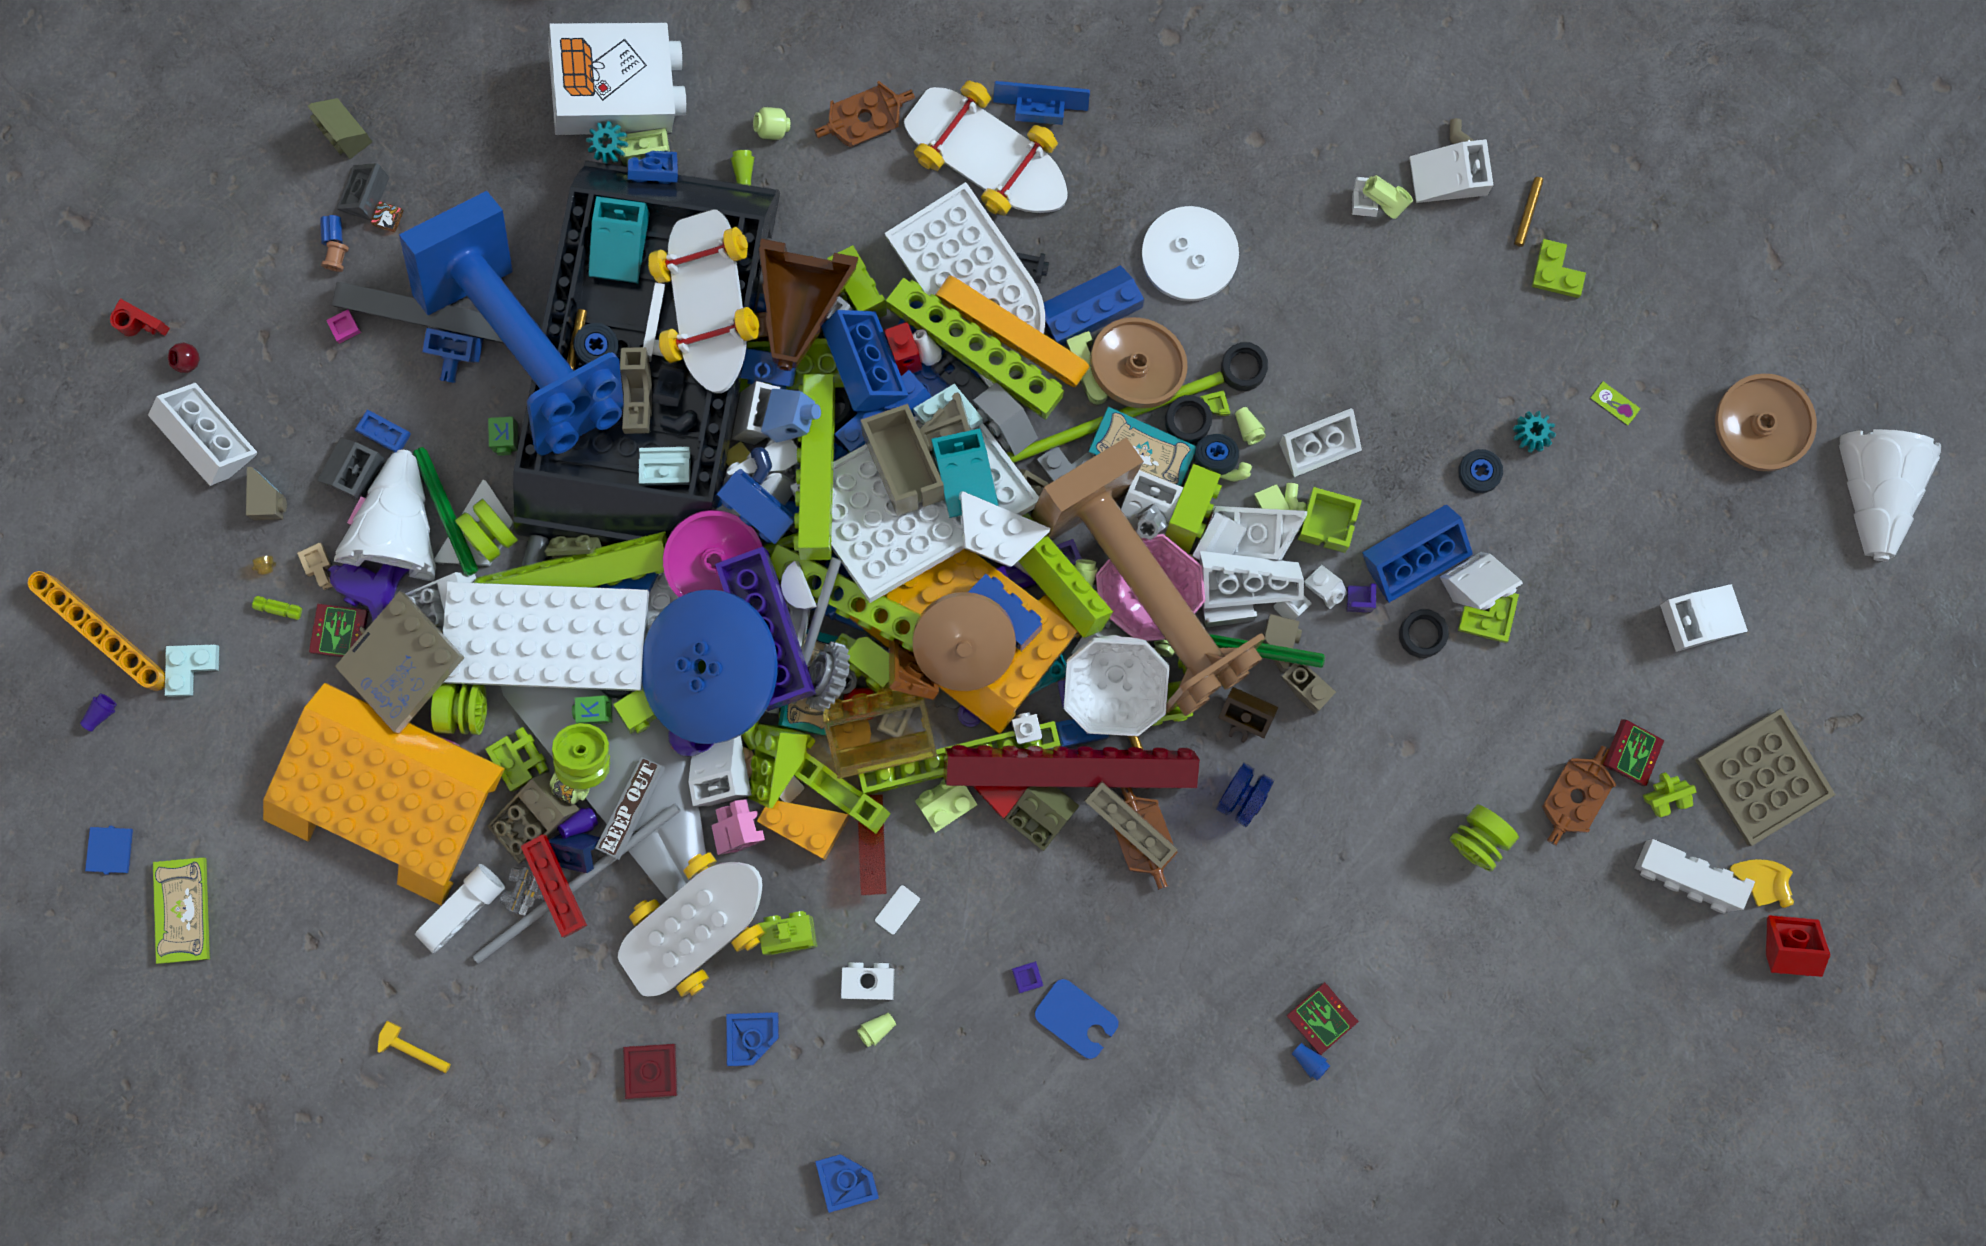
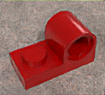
M121 298L110 316L111 325L128 337L138 334L141 329L152 335L158 332L166 336L170 329L162 321ZM129 318V323L125 326H122L123 321Z

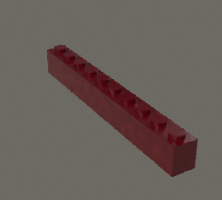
M954 745L952 748H945L943 777L946 786L1096 787L1102 781L1108 787L1197 788L1200 759L1195 751L1189 748H1179L1178 751H1170L1161 747L1153 748V750H1143L1138 747H1130L1128 750H1118L1115 747L1093 750V748L1086 746L1079 747L1078 749H1068L1063 746H1055L1053 749H1043L1040 746L1018 749L1010 745L1003 746V748H992L988 745L967 748L964 745Z

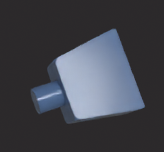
M772 389L761 432L775 442H782L806 435L809 432L811 421L819 419L821 416L820 406L815 404V401L803 392Z

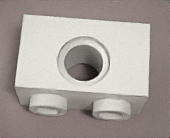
M849 962L848 967H842L841 999L894 1000L895 969L889 968V963H874V968H863L864 963ZM865 974H872L874 976L875 984L872 988L866 989L862 986L861 979Z

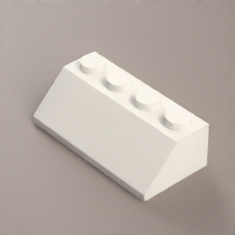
M196 383L156 397L148 416L210 486L229 479L257 455V451Z

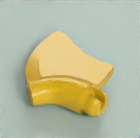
M1758 859L1747 860L1730 866V871L1734 872L1733 875L1740 881H1744L1746 878L1755 881L1751 893L1757 907L1778 900L1782 908L1794 904L1789 887V878L1793 872L1786 866L1774 861Z

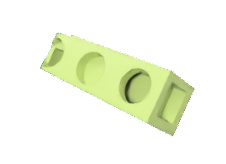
M1088 331L1067 339L1066 348L1085 360L1090 366V351L1088 347L1092 346L1093 341L1090 332ZM1089 367L1080 380L1091 403L1096 405L1103 404L1107 400L1108 395L1098 386L1093 377L1091 367Z

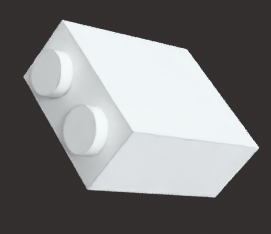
M756 381L740 393L732 434L733 440L755 445L768 437L761 432L771 390L780 389V387Z

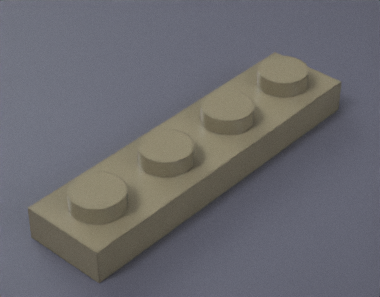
M1102 781L1085 798V802L1160 869L1178 850L1177 847Z

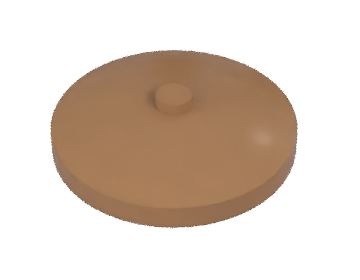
M1129 317L1110 323L1098 334L1090 353V367L1098 386L1113 400L1129 407L1153 408L1165 404L1178 393L1186 378L1187 357L1180 341L1166 327L1149 319Z
M1755 374L1739 380L1722 396L1715 414V428L1722 447L1736 462L1757 471H1777L1789 467L1807 453L1815 438L1817 419L1811 400L1797 384L1775 374Z
M970 592L948 594L932 602L919 616L913 632V652L922 672L936 684L957 691L980 689L998 680L1009 668L1016 649L1014 626L1006 611L992 599Z

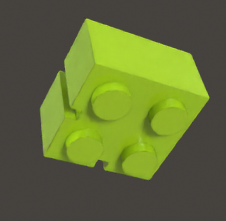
M1313 487L1306 505L1307 516L1300 527L1297 540L1318 546L1321 542H1325V548L1345 553L1351 543L1355 528L1353 525L1357 520L1362 500Z

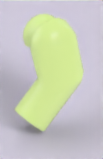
M1241 462L1238 469H1233L1231 472L1221 475L1220 478L1233 482L1248 479L1251 475L1252 466L1251 464Z
M1287 483L1285 500L1290 510L1306 511V503L1298 502L1297 500L1299 485Z

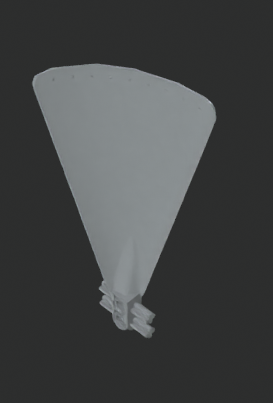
M501 686L503 696L552 757L553 740L558 732L569 725L577 724L572 716V706L575 704V698L607 696L597 689ZM612 698L613 723L593 725L600 728L608 739L610 771L604 781L590 788L586 799L607 824L641 757L665 767L633 834L674 803L678 805L681 811L631 848L629 853L668 900L690 881L683 872L689 865L688 861L697 854L701 853L702 856L706 854L699 806H693L688 782L691 756L679 755L671 748L668 741L669 730L658 718L650 722V727L639 734L635 731L630 734L614 709L613 704L621 699Z

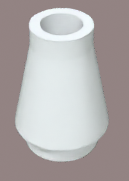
M925 330L916 331L913 334V338L921 362L927 366L938 363L941 359V348Z

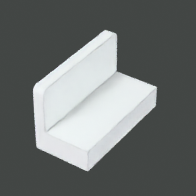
M1216 512L1192 556L1200 560V551L1233 555L1247 530L1246 527Z
M1253 604L1204 609V605H1202L1205 628L1255 621L1257 617Z

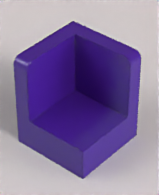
M1371 583L1368 587H1347L1346 612L1371 613L1376 608V583Z

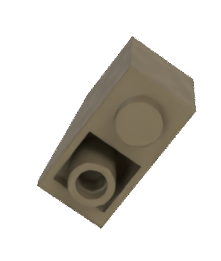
M1270 614L1264 631L1266 639L1262 643L1293 648L1294 643L1299 644L1302 629H1298L1300 621ZM1273 660L1279 671L1283 673L1294 664Z
M1294 663L1282 676L1295 696L1315 714L1336 693L1335 690L1306 665Z

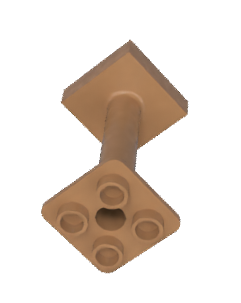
M1126 437L1045 486L1031 517L1035 522L1051 528L1049 533L1046 534L1051 540L1056 539L1084 522L1187 670L1178 690L1166 703V713L1179 707L1184 716H1188L1210 700L1208 696L1217 691L1221 686L1227 690L1250 674L1248 670L1262 660L1256 649L1266 638L1261 633L1238 648H1218L1116 504L1117 500L1125 496L1144 462Z

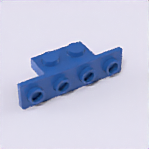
M995 81L993 102L1016 104L1015 121L1063 125L1064 109L1088 111L1090 90Z

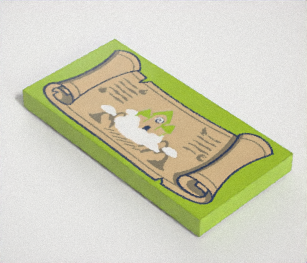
M206 858L153 862L156 964L210 959Z

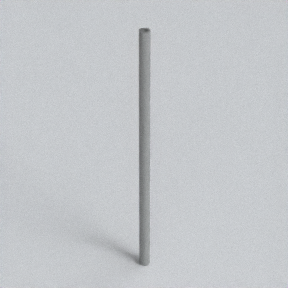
M674 803L634 833L623 854L681 811L678 805ZM607 854L593 864L594 869L592 871L581 873L568 883L572 893L617 859ZM546 901L474 954V960L478 964L547 913L549 908Z

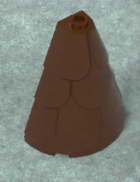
M761 239L759 253L767 309L765 318L772 359L777 364V368L791 371L792 368L798 367L821 332L822 324L837 304L838 297L856 270L858 257L834 252L832 260L787 252L785 243Z

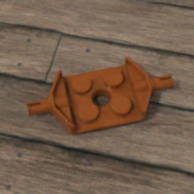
M878 81L877 86L837 103H834L832 100L830 102L829 122L827 125L814 129L818 139L828 134L835 135L843 144L852 147L898 128L900 108L903 103L915 99L913 91L910 89L898 95ZM866 112L871 114L872 118L868 122H861L858 119L859 115Z
M1601 746L1595 758H1571L1564 767L1542 805L1546 816L1554 828L1547 839L1549 843L1557 846L1565 832L1587 833L1590 831L1589 828L1608 794L1616 786L1603 765L1609 751L1606 747ZM1573 790L1581 791L1583 795L1581 803L1572 801L1570 795Z
M1120 787L1124 801L1173 844L1158 805V800L1136 797L1131 787ZM1114 828L1129 871L1151 874V876H1154L1158 890L1168 887L1163 869L1178 852L1176 851L1160 869Z

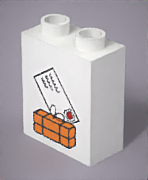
M667 23L550 24L548 49L555 135L591 134L589 132L591 128L596 132L598 131L597 123L600 122L605 128L607 121H610L613 127L617 124L621 126L620 132H625L626 134L666 128L667 133H671L675 116L686 115L685 87L673 86L671 71L682 70L681 41H669Z

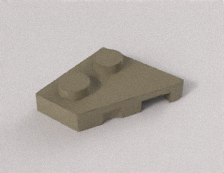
M958 392L954 393L951 396L953 399L943 409L939 408L933 415V418L919 429L930 454H932L931 439L971 430L961 395Z

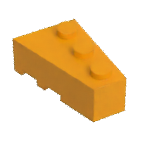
M777 801L773 808H764L757 822L821 859L826 860L850 816L845 813Z

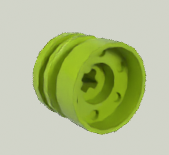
M442 683L432 697L431 719L434 732L454 734L459 725L462 734L467 735L471 732L473 735H480L482 733L487 715L485 686L463 684L460 691L458 684Z
M1477 804L1466 817L1472 829L1460 825L1457 828L1460 834L1453 833L1449 839L1467 860L1492 872L1496 867L1494 861L1500 862L1503 858L1496 847L1508 851L1519 836L1501 817L1488 808Z

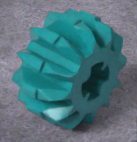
M610 121L606 122L605 128L600 122L597 123V132L592 128L589 130L594 137L586 138V142L593 144L589 146L588 152L595 153L593 158L597 161L602 158L605 164H608L610 157L613 162H618L617 154L625 156V152L621 150V147L627 148L629 146L627 142L622 141L627 137V134L620 132L621 126L618 124L613 127ZM609 138L612 140V144H607L606 147L603 145V141L606 142Z
M1528 411L1525 417L1520 416L1517 419L1518 425L1513 427V431L1518 433L1514 436V440L1522 441L1519 448L1522 449L1527 445L1529 453H1532L1535 448L1538 452H1542L1544 446L1549 447L1552 444L1550 439H1553L1556 433L1551 430L1555 427V423H1547L1550 418L1549 415L1541 418L1540 411H1537L1534 416ZM1532 428H1534L1533 431H1535V429L1538 431L1537 436H1535L1536 433H1531L1530 430Z

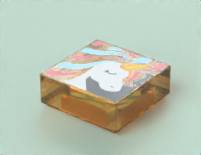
M379 201L371 224L395 233L402 217L403 209Z

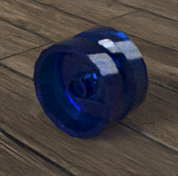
M1243 762L1215 810L1227 816L1232 813L1236 805H1239L1240 807L1235 815V822L1246 828L1264 805L1274 780L1262 774L1251 785L1250 782L1255 774V768Z

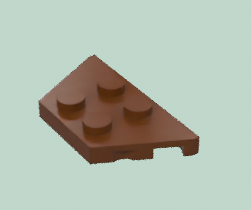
M894 638L893 641L890 640L889 688L934 700L939 692L938 684L930 680L922 672L916 662L914 652L907 651L899 644L900 640Z

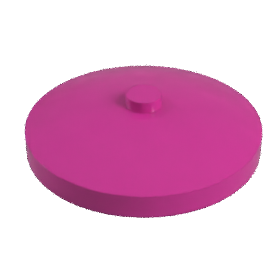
M722 510L701 511L682 520L669 535L663 552L664 573L669 586L678 597L699 590L724 591L715 564L763 546L755 530L741 521L739 516Z

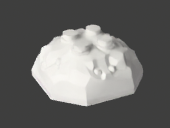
M1117 635L1093 638L1067 659L1064 710L1087 733L1139 736L1166 715L1169 665L1146 640Z

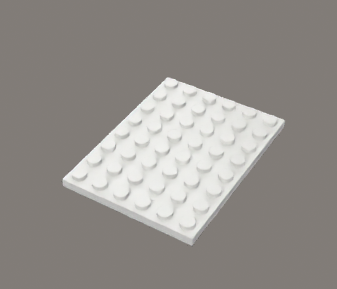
M915 416L914 419L916 421L918 428L920 429L923 426V424ZM982 423L973 430L980 428L999 507L1020 516L1033 510L1039 496L986 426ZM866 444L834 462L831 549L841 560V563L869 603L965 549L963 548L962 535L964 532L961 526V516L949 518L945 500L923 507L921 503L918 504L917 510L900 516L896 515ZM795 483L790 486L791 492L795 496V492L800 491V485Z

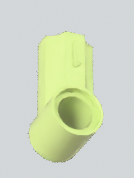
M1377 175L1371 176L1365 182V186L1362 189L1364 195L1378 203L1383 211L1393 219H1396L1413 202L1411 195L1400 186L1395 188Z

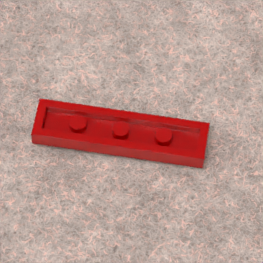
M542 834L522 845L521 849L561 937L566 938L586 927V921L547 836Z

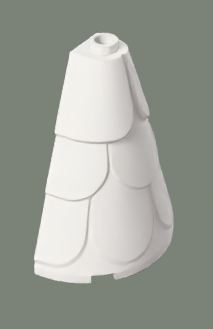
M1873 429V432L1867 435H1863V431L1860 430L1840 436L1839 448L1848 479V489L1855 509L1853 515L1865 556H1872L1875 561L1881 562L1889 561V559L1895 557L1914 520L1912 516L1926 492L1925 488L1940 459L1941 444H1933V438L1912 432Z
M397 450L396 453L391 454L367 491L369 495L356 513L353 523L338 546L334 561L360 566L364 560L398 566L410 569L409 577L433 582L436 565L429 536L430 528L424 507L425 495L417 459L408 450Z

